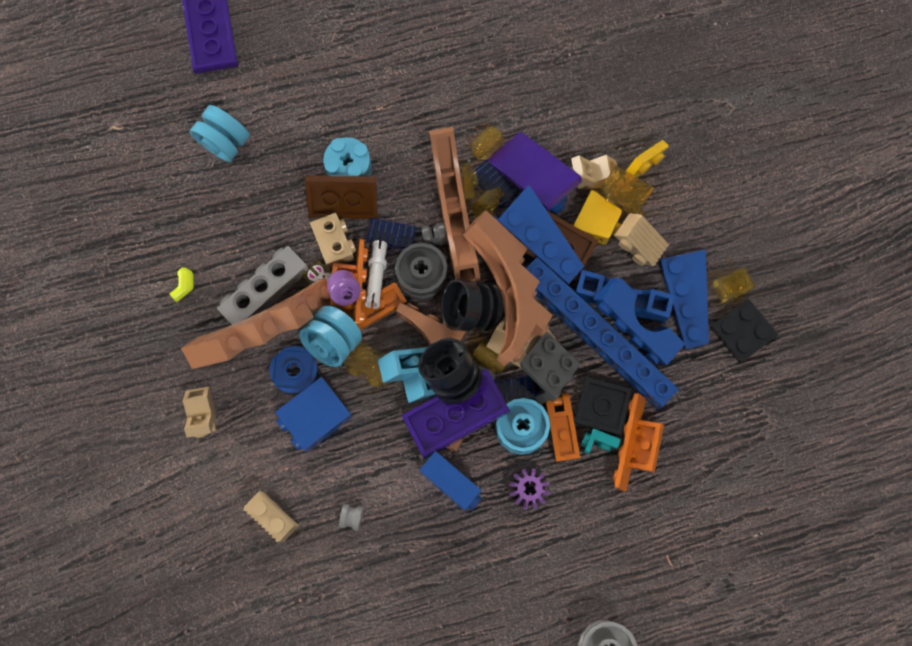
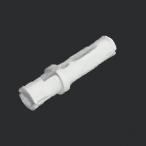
M379 240L373 242L372 258L368 262L370 272L365 306L371 308V301L374 300L373 309L380 307L383 271L387 266L385 256L388 245L382 241L381 249H378Z

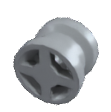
M344 503L339 527H352L353 530L359 531L364 507L358 506L353 508L350 504Z

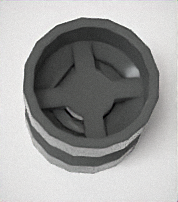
M444 222L436 223L432 227L428 225L421 226L424 243L431 245L439 244L440 246L448 245Z

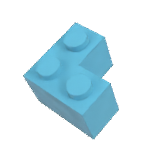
M428 347L392 351L378 359L383 383L403 380L409 403L428 401L436 397L431 387L420 375L418 369L419 359Z

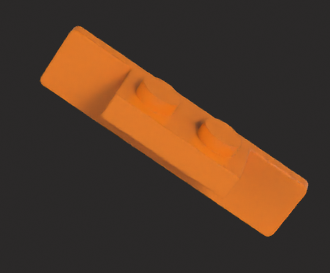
M359 239L356 249L355 265L333 263L331 273L332 275L339 270H348L353 273L361 288L359 298L354 303L343 306L335 303L330 297L329 306L340 310L353 311L352 320L358 327L363 325L365 311L361 310V303L364 304L366 290L362 289V283H365L367 269L363 268V262L367 261L368 248H364V240Z
M634 393L633 399L629 402V420L625 423L623 430L625 436L624 444L620 447L618 454L620 463L613 477L615 488L624 492L628 488L631 469L655 473L664 429L662 423L642 420L646 398L639 393Z

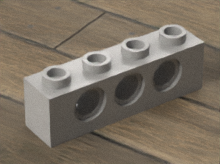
M289 246L277 250L270 262L259 266L253 277L242 281L235 293L227 295L220 301V306L217 309L231 325L268 309L308 273L307 265ZM277 269H285V273L282 276H274ZM263 283L268 284L264 292H257L259 285ZM242 300H250V304L246 308L239 307Z

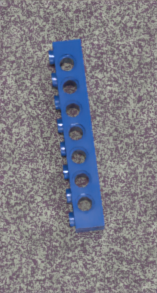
M538 257L526 268L540 281L535 289L537 292L536 297L639 394L646 398L656 410L663 407L679 390Z

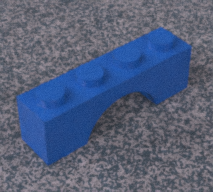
M582 270L575 293L585 302L598 306L593 298L609 280L606 276ZM632 289L637 294L634 307L637 317L662 324L669 319L675 295L654 289Z
M611 278L593 298L598 304V310L604 315L610 316L614 320V326L621 332H626L631 337L629 341L635 347L641 348L646 353L645 357L655 365H668L685 343L670 328L657 327L653 330H647L642 327L636 318L634 310L637 294L622 278Z

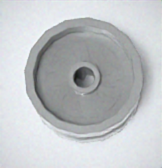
M598 620L588 625L581 633L578 646H637V642L633 634L625 626L610 620Z

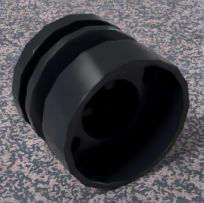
M461 279L453 280L447 285L441 303L443 321L447 328L454 331L493 332L502 319L504 309L503 296L496 284Z
M446 338L432 343L419 359L418 369L420 375L443 403L453 405L467 401L477 393L482 384L483 375L480 367L471 357L465 345L458 339Z

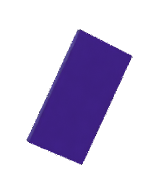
M182 0L194 74L238 66L228 0Z
M521 131L487 159L491 167L520 190L524 191L530 185L547 211L582 182L579 174Z
M487 368L482 371L483 379L480 388L469 400L460 404L449 405L443 403L436 396L402 415L424 459L432 456L435 451L443 450L511 412Z

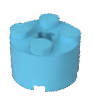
M347 137L336 138L324 153L323 162L328 176H371L372 165L366 145L357 139Z

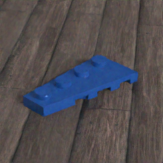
M528 185L497 221L561 280L569 284L584 265L530 185Z
M706 249L661 259L659 263L668 294L675 295L672 309L680 338L685 343L683 346L684 350L709 344Z

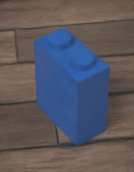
M322 377L275 412L279 417L276 422L284 432L289 430L293 436L290 441L298 451L303 449L306 453L353 418Z
M436 451L419 470L422 476L464 512L468 508L473 511L482 499L479 496L482 490Z

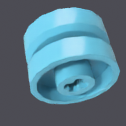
M209 105L201 115L204 122L196 121L189 133L212 154L226 162H231L238 153L236 146H243L250 137V134L243 125L218 107Z
M323 306L313 316V320L307 322L300 330L299 337L306 350L314 358L328 366L338 367L348 358L349 353L354 351L361 343L362 335L357 324L343 311L333 306Z
M526 398L514 399L507 403L511 412L496 421V437L501 446L510 453L517 455L531 454L539 449L548 437L550 429L549 416L543 406L534 400ZM519 424H524L526 430L522 429L519 431L517 427Z

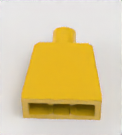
M591 190L573 226L599 240L597 243L606 245L610 236L615 235L622 225L618 222L622 210L597 192Z

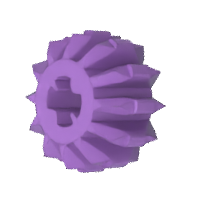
M524 468L521 470L523 478L517 473L513 475L514 479L519 483H509V487L517 489L510 492L509 496L514 497L518 495L519 498L515 500L514 504L518 505L523 500L524 510H527L529 502H531V506L535 510L537 509L536 500L542 505L546 503L545 499L540 495H550L549 491L543 490V487L549 486L550 483L549 481L540 482L545 476L544 473H541L536 478V469L532 468L530 476H528L527 470ZM525 483H527L528 486L531 483L535 486L533 488V491L535 492L534 495H531V493L526 495L524 493L526 489L524 486Z

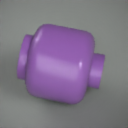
M348 270L334 272L327 281L329 295L339 305H350L357 301L360 296V284L355 275Z

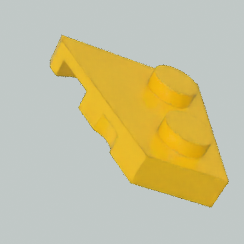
M661 140L637 156L616 185L623 190L638 176L647 172L653 164L655 166L664 159L665 155L663 153L669 145L664 140Z

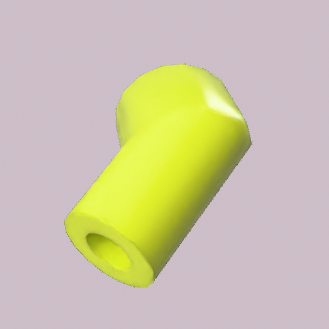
M185 267L179 269L177 273L179 286L169 293L176 302L194 288V275L190 269Z

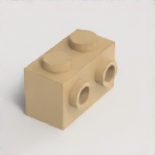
M333 213L310 222L329 270H332L333 263L347 264L355 261L352 253H355L356 249L352 239H346L344 233L348 229L343 218L339 220L337 214Z

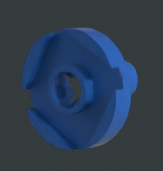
M289 346L273 357L269 373L275 386L287 394H299L316 381L318 364L305 348ZM293 364H297V368L300 369V373H297L296 376H292L288 372V368H292Z

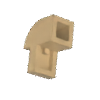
M580 155L571 158L573 165L571 169L582 178V182L577 186L579 189L602 188L620 182L616 160L608 155L591 161Z
M210 386L186 391L183 398L187 415L184 428L186 438L193 436L201 438L212 431H216V414Z

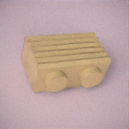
M630 213L614 235L620 241L618 243L619 246L633 255V261L641 266L656 265V262L659 261L658 259L664 254L663 251L669 246L641 214Z
M259 491L244 506V511L251 515V518H254V521L258 522L261 528H265V531L269 532V535H272L276 542H285L299 526L265 492Z

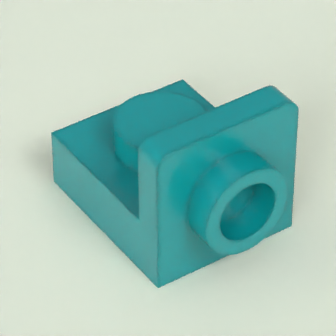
M592 429L590 434L585 433L581 446L585 447L583 453L586 455L590 453L593 442L597 443V448L610 452L611 449H618L621 439Z

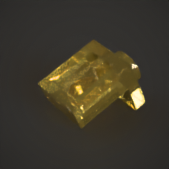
M500 187L487 190L470 207L475 217L477 218L485 210L493 217H497L492 210L500 204L498 200L504 195V192Z

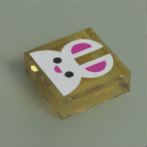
M318 260L302 274V277L311 285L322 278L328 281L332 272Z

